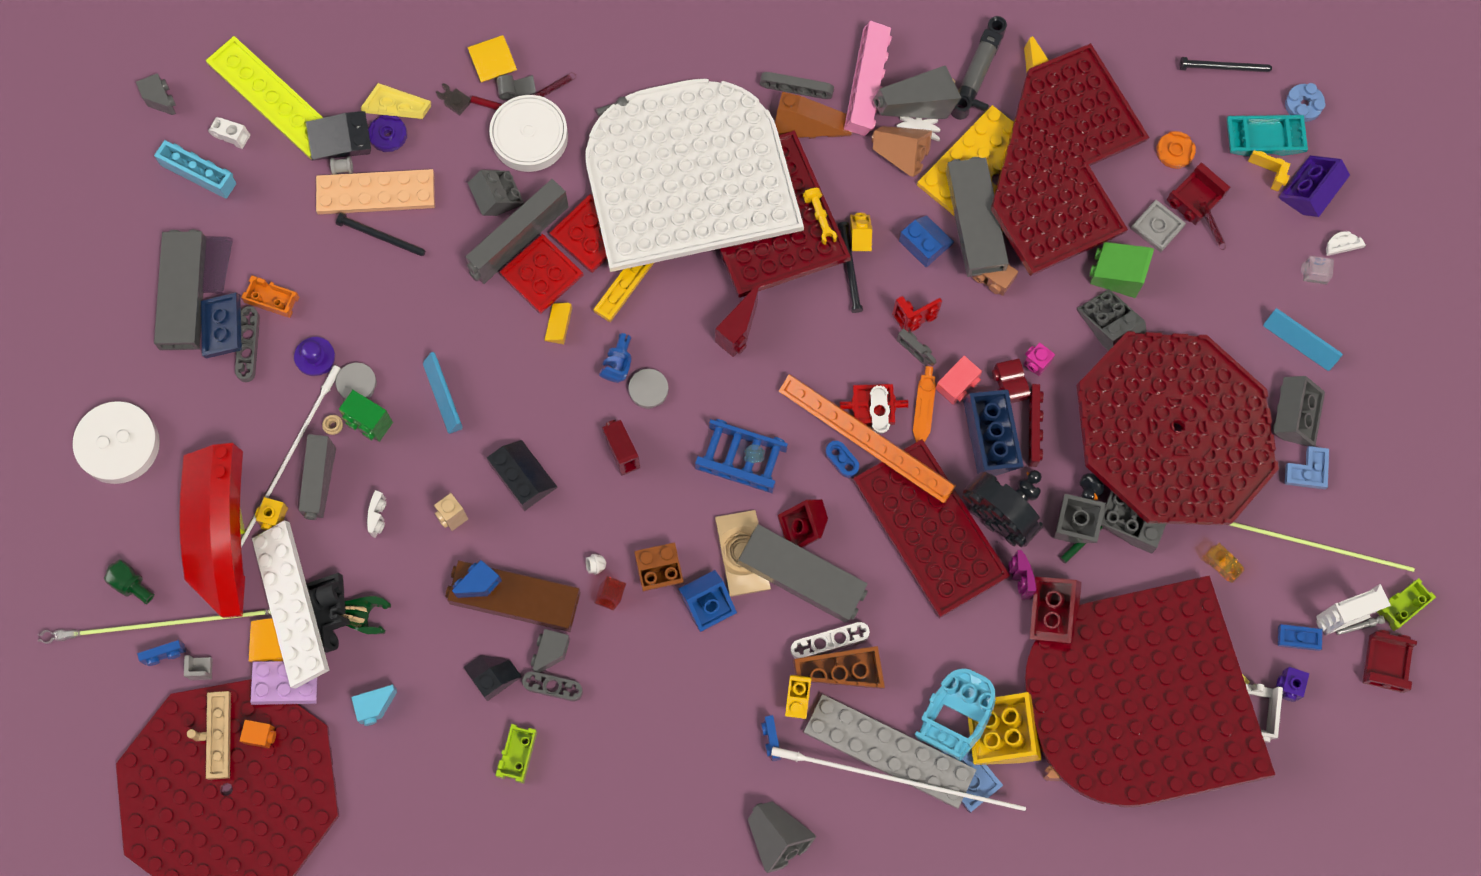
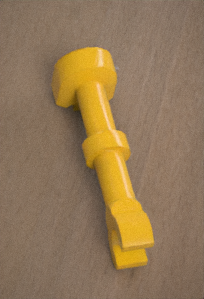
M812 188L805 190V193H803L805 203H813L816 211V220H819L822 228V243L824 245L827 243V236H831L833 241L836 242L837 235L829 227L826 219L827 213L823 210L819 200L822 197L820 189Z

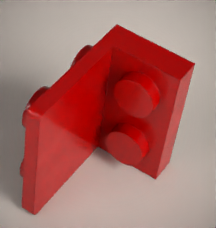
M901 296L896 299L892 314L901 329L904 328L906 331L910 330L913 332L926 321L928 323L932 322L938 317L942 299L938 298L913 312L914 309L910 301H906Z

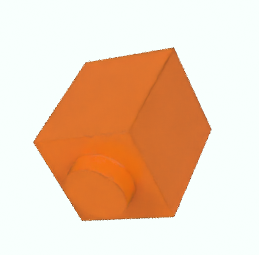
M245 720L240 742L247 745L270 748L271 743L273 744L276 738L275 727L270 724Z

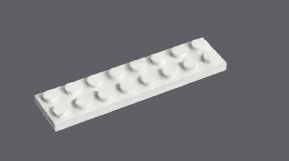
M284 520L252 538L289 684L291 688L296 689L330 670L290 522Z

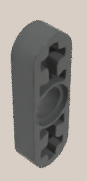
M533 671L526 673L522 679L523 686L529 692L568 701H577L583 695V689L576 681ZM533 676L537 682L542 683V678H544L543 690H539L541 686L538 684H533L530 687L527 680H531ZM550 681H556L559 684L558 690L549 692L547 684ZM562 683H566L565 688L572 689L573 686H576V690L579 691L578 694L575 693L571 697L570 692L563 690V695H561Z

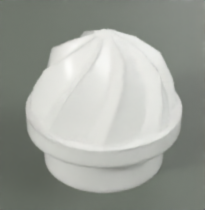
M592 554L591 557H586V568L589 574L594 573L596 575L605 569L606 561L603 556Z

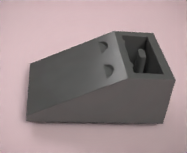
M1110 289L1077 308V311L1102 346L1108 351L1127 331L1138 334H1145L1147 332L1145 320Z
M1111 491L1104 509L1101 526L1132 546L1152 554L1158 547L1166 524L1146 523Z

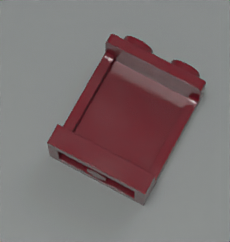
M1201 162L1194 172L1176 190L1169 194L1167 201L1173 209L1181 212L1187 221L1196 225L1204 217L1202 202L1206 201L1208 210H1211L1226 196L1231 187Z
M1377 630V632L1369 635L1363 684L1401 693L1410 691L1412 681L1408 680L1413 647L1417 646V641L1411 640V637L1407 635H1390V632L1386 630Z

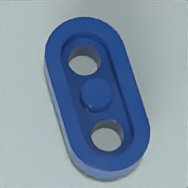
M830 442L826 447V457L842 476L847 478L854 477L859 470L858 460L842 442ZM832 451H839V455H833ZM850 465L852 470H846L845 466Z

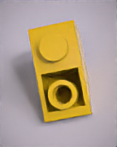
M865 213L850 215L852 251L872 250L870 215Z
M790 675L785 716L806 719L811 677Z

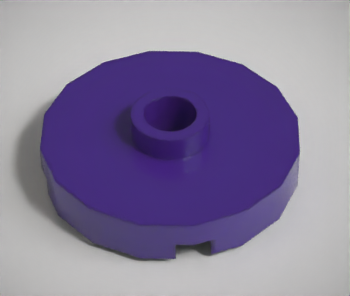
M379 116L378 119H374L368 128L371 144L377 150L383 152H393L399 149L407 139V128L404 122L397 116Z

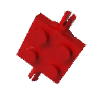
M878 384V386H884L888 391L887 404L890 409L888 421L890 425H895L896 408H908V399L896 400L893 384ZM853 385L852 401H840V408L852 409L855 418L867 426L872 425V417L869 412L871 406L870 392L877 385ZM877 405L874 408V413L877 416H883L885 408L882 405Z

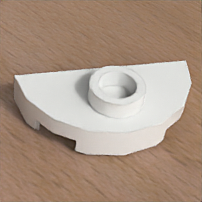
M1349 231L1339 232L1329 240L1326 253L1327 256L1364 248L1366 244L1361 237L1358 238Z

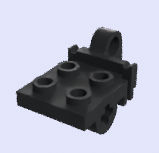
M340 573L306 583L325 653L337 650L339 647L338 638L333 630L350 625V619L341 616L346 614L343 575Z

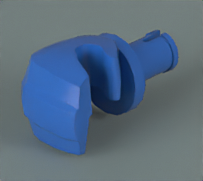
M625 333L619 334L616 348L609 349L608 358L602 363V365L607 367L601 369L599 373L601 378L616 383L626 379L632 359L631 354L627 352L631 341L630 335L626 339Z

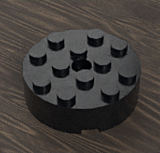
M980 472L963 491L962 497L971 506V513L977 518L981 517L985 521L984 525L992 532L996 530L1014 547L1016 544L1020 547H1026L1043 528V523L1038 522L1040 516L1033 507L1009 485H1000L997 477L992 474Z

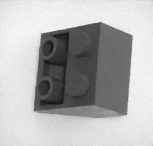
M480 170L468 182L483 216H498L524 204L510 171Z

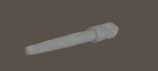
M1378 616L1376 619L1371 618L1366 622L1339 630L1337 635L1366 627H1374L1376 624L1385 623V619L1383 616Z

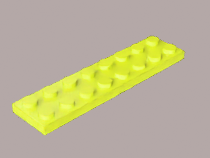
M233 36L206 60L207 64L311 159L306 122L323 117Z

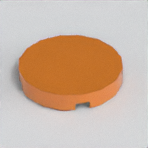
M1172 131L1160 138L1156 151L1159 160L1165 166L1180 169L1192 162L1196 153V146L1187 134Z

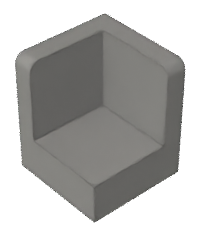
M185 655L184 677L189 680H212L213 659L211 657L193 658L190 655Z

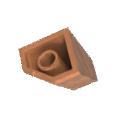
M882 126L872 134L873 150L909 176L914 177L921 172L923 168L921 161H923L925 155L928 156L930 151L932 130Z

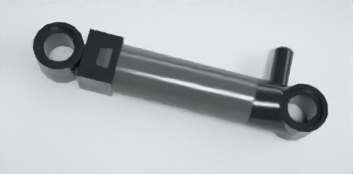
M994 16L989 20L987 29L983 32L978 48L958 89L961 99L951 112L955 119L962 120L967 118L972 106L983 111L988 109V104L975 98L1006 31L1007 22L1000 16Z

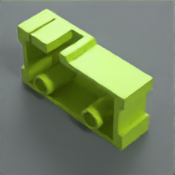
M1419 578L1403 591L1396 593L1388 599L1391 606L1376 611L1389 622V627L1393 631L1399 629L1436 598L1432 592L1429 593L1421 584L1422 581Z
M511 724L505 750H502L501 753L503 755L502 760H499L495 775L497 778L505 779L507 777L524 784L537 735L536 729L529 728L526 730Z

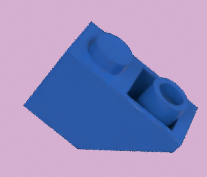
M480 560L478 563L475 562L468 569L469 573L464 578H460L455 582L452 592L457 598L488 596L502 580L497 573Z

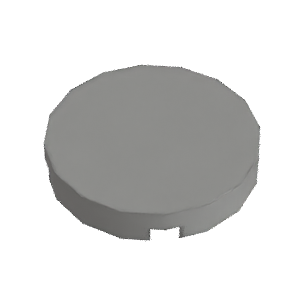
M355 362L346 365L339 371L336 378L337 390L344 399L348 397L352 390L368 399L374 393L377 385L376 375L369 366L363 363Z
M643 369L635 373L630 379L628 387L632 401L639 407L647 409L661 405L667 398L669 391L668 382L664 375L654 369Z

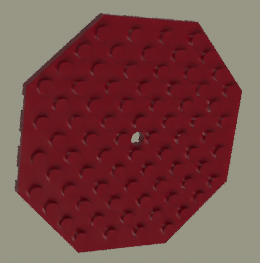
M1127 331L1076 385L1085 466L1146 523L1230 525L1279 470L1278 461L1275 460L1274 451L1276 446L1274 434L1271 433L1270 424H1272L1270 408L1267 406V389L1208 335L1188 336V334L1176 333L1162 335V333L1154 332L1138 334ZM1174 423H1178L1182 431H1174Z
M252 679L170 694L116 763L124 855L151 876H296L339 817L332 751L329 741V727L298 704L251 705ZM229 691L231 692L230 778L208 780L206 779L207 740L195 741L187 736V732L190 729L197 732H207V693ZM245 720L270 724L275 727L276 738L274 743H271L270 748L247 745L240 742ZM231 784L233 787L232 793L224 796L222 793L223 786Z

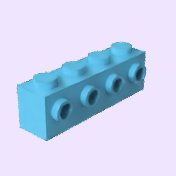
M164 140L154 155L160 166L225 199L228 198L237 184L233 174L227 169H221L213 162L205 161L197 154L189 153L175 143L172 144Z

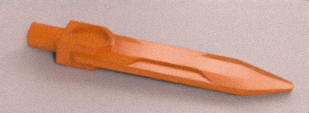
M931 366L925 367V374L921 375L918 383L913 434L916 442L921 439L925 442L931 431L936 390V377L932 376L933 367Z

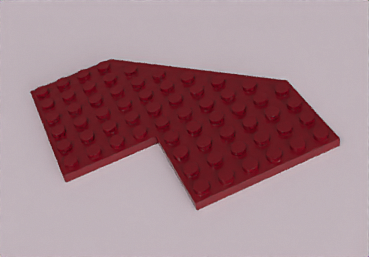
M1091 43L1028 70L992 202L991 211L1030 276L1118 237L1128 230L1090 166L1146 142L1150 137Z

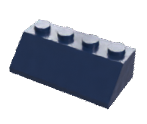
M998 390L969 393L963 403L977 474L987 472L998 476L1023 468L1024 465L1009 391Z

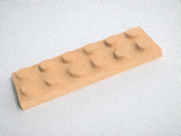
M433 169L316 176V212L318 215L341 212L355 213L435 208Z

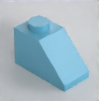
M390 685L351 697L357 722L364 724V726L377 723V720L384 716L397 694L396 687Z

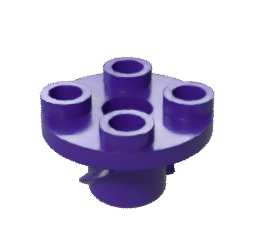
M310 337L303 340L297 346L294 353V361L302 373L309 376H318L331 370L335 361V351L326 339Z

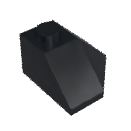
M480 655L463 667L487 701L522 677L511 660Z

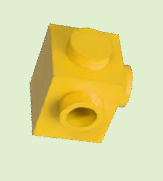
M264 497L261 507L259 506L255 513L256 521L261 525L260 528L268 530L284 521L288 507L283 502Z

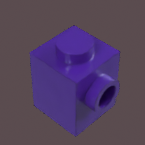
M1292 667L1284 669L1276 683V687L1283 688V699L1296 702V700L1298 701L1303 698L1310 673Z

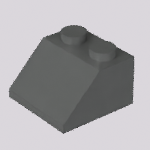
M1065 494L1061 504L1054 539L1071 543H1097L1106 503Z

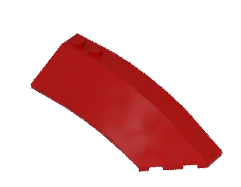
M234 443L214 444L184 455L180 492V543L184 579L222 618L243 617L245 576L243 573L240 534V490L243 451Z

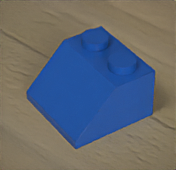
M928 216L915 219L901 231L899 242L925 267H928L954 244V241Z
M716 570L679 588L684 603L700 632L737 613L724 581Z

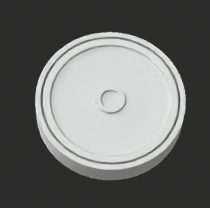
M522 95L508 100L497 109L490 123V139L495 154L505 165L518 171L534 172L551 166L562 156L567 146L568 129L562 111L552 101L541 96Z
M108 402L95 407L81 419L73 437V451L79 465L93 478L110 484L126 483L144 474L155 461L160 444L159 433L153 420L142 409L127 402Z

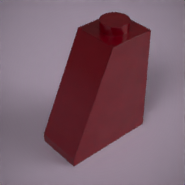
M611 420L602 427L603 434L621 475L623 476L639 469V456L622 421Z

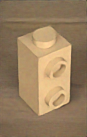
M452 493L434 505L437 510L435 515L444 528L448 526L453 531L468 520L464 509Z

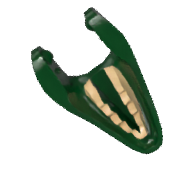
M377 596L345 601L346 614L341 616L350 619V625L346 626L361 633L385 634L386 630L381 626L378 628L369 627L368 618L370 611L374 607L388 609L391 608V604Z

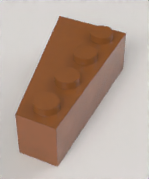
M878 646L793 660L795 675L811 677V683L877 689L885 688Z

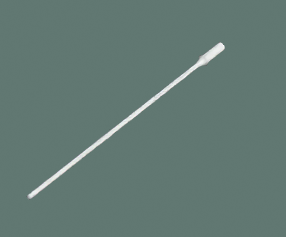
M334 365L323 386H321V394L268 489L265 498H269L323 397L331 391L330 389L337 378V374L341 370L340 367ZM255 515L241 539V548L256 522Z
M777 747L772 748L771 755L795 760L796 762L809 761L1022 811L1026 810V807L806 757L799 753V751L794 752Z

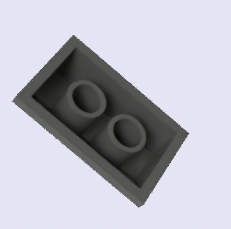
M1307 376L1284 377L1280 388L1281 395L1277 405L1274 433L1284 441L1315 447L1325 391Z

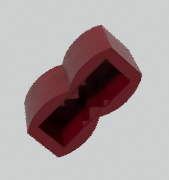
M1020 359L996 363L994 370H992V376L994 381L998 382L1000 387L998 390H1008L1011 403L1028 400L1031 395Z

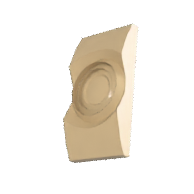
M752 510L715 517L730 597L770 590L769 581L736 564L755 527L758 525L756 511Z

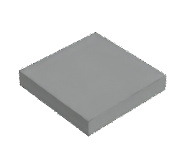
M1155 200L1132 225L1131 230L1159 252H1162L1185 227L1186 223L1159 201Z

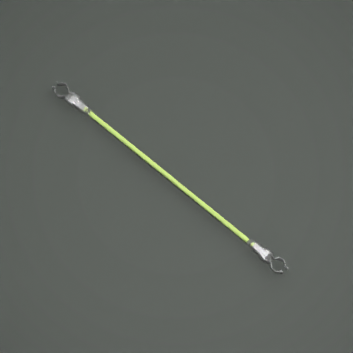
M270 608L264 611L243 613V617L256 615L272 616ZM219 615L86 631L58 629L54 633L51 632L54 638L43 643L49 644L53 640L62 642L88 634L230 618H222ZM45 630L39 636H43L44 633L50 631Z

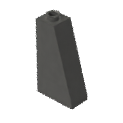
M312 434L307 436L299 512L305 519L317 520V518L324 517L336 447L328 436Z

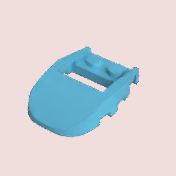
M957 669L946 676L941 683L940 689L936 694L933 693L929 699L930 704L927 711H924L921 719L924 723L920 733L917 731L915 733L918 740L940 749L959 761L963 759L981 738L996 701L995 689L991 681L969 669ZM943 705L979 722L969 738L934 721Z

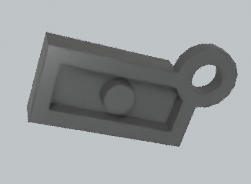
M903 328L898 333L896 341L923 365L927 366L930 364L933 366L936 364V359L931 355V349L917 341V337L912 332H907Z

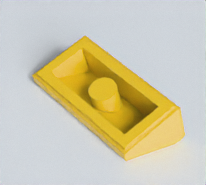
M554 303L552 305L545 341L558 344L565 343L572 312L571 303Z

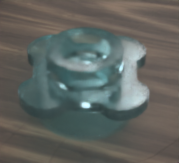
M750 445L744 451L746 454L744 457L745 461L751 463L764 461L763 455L765 451L761 446Z

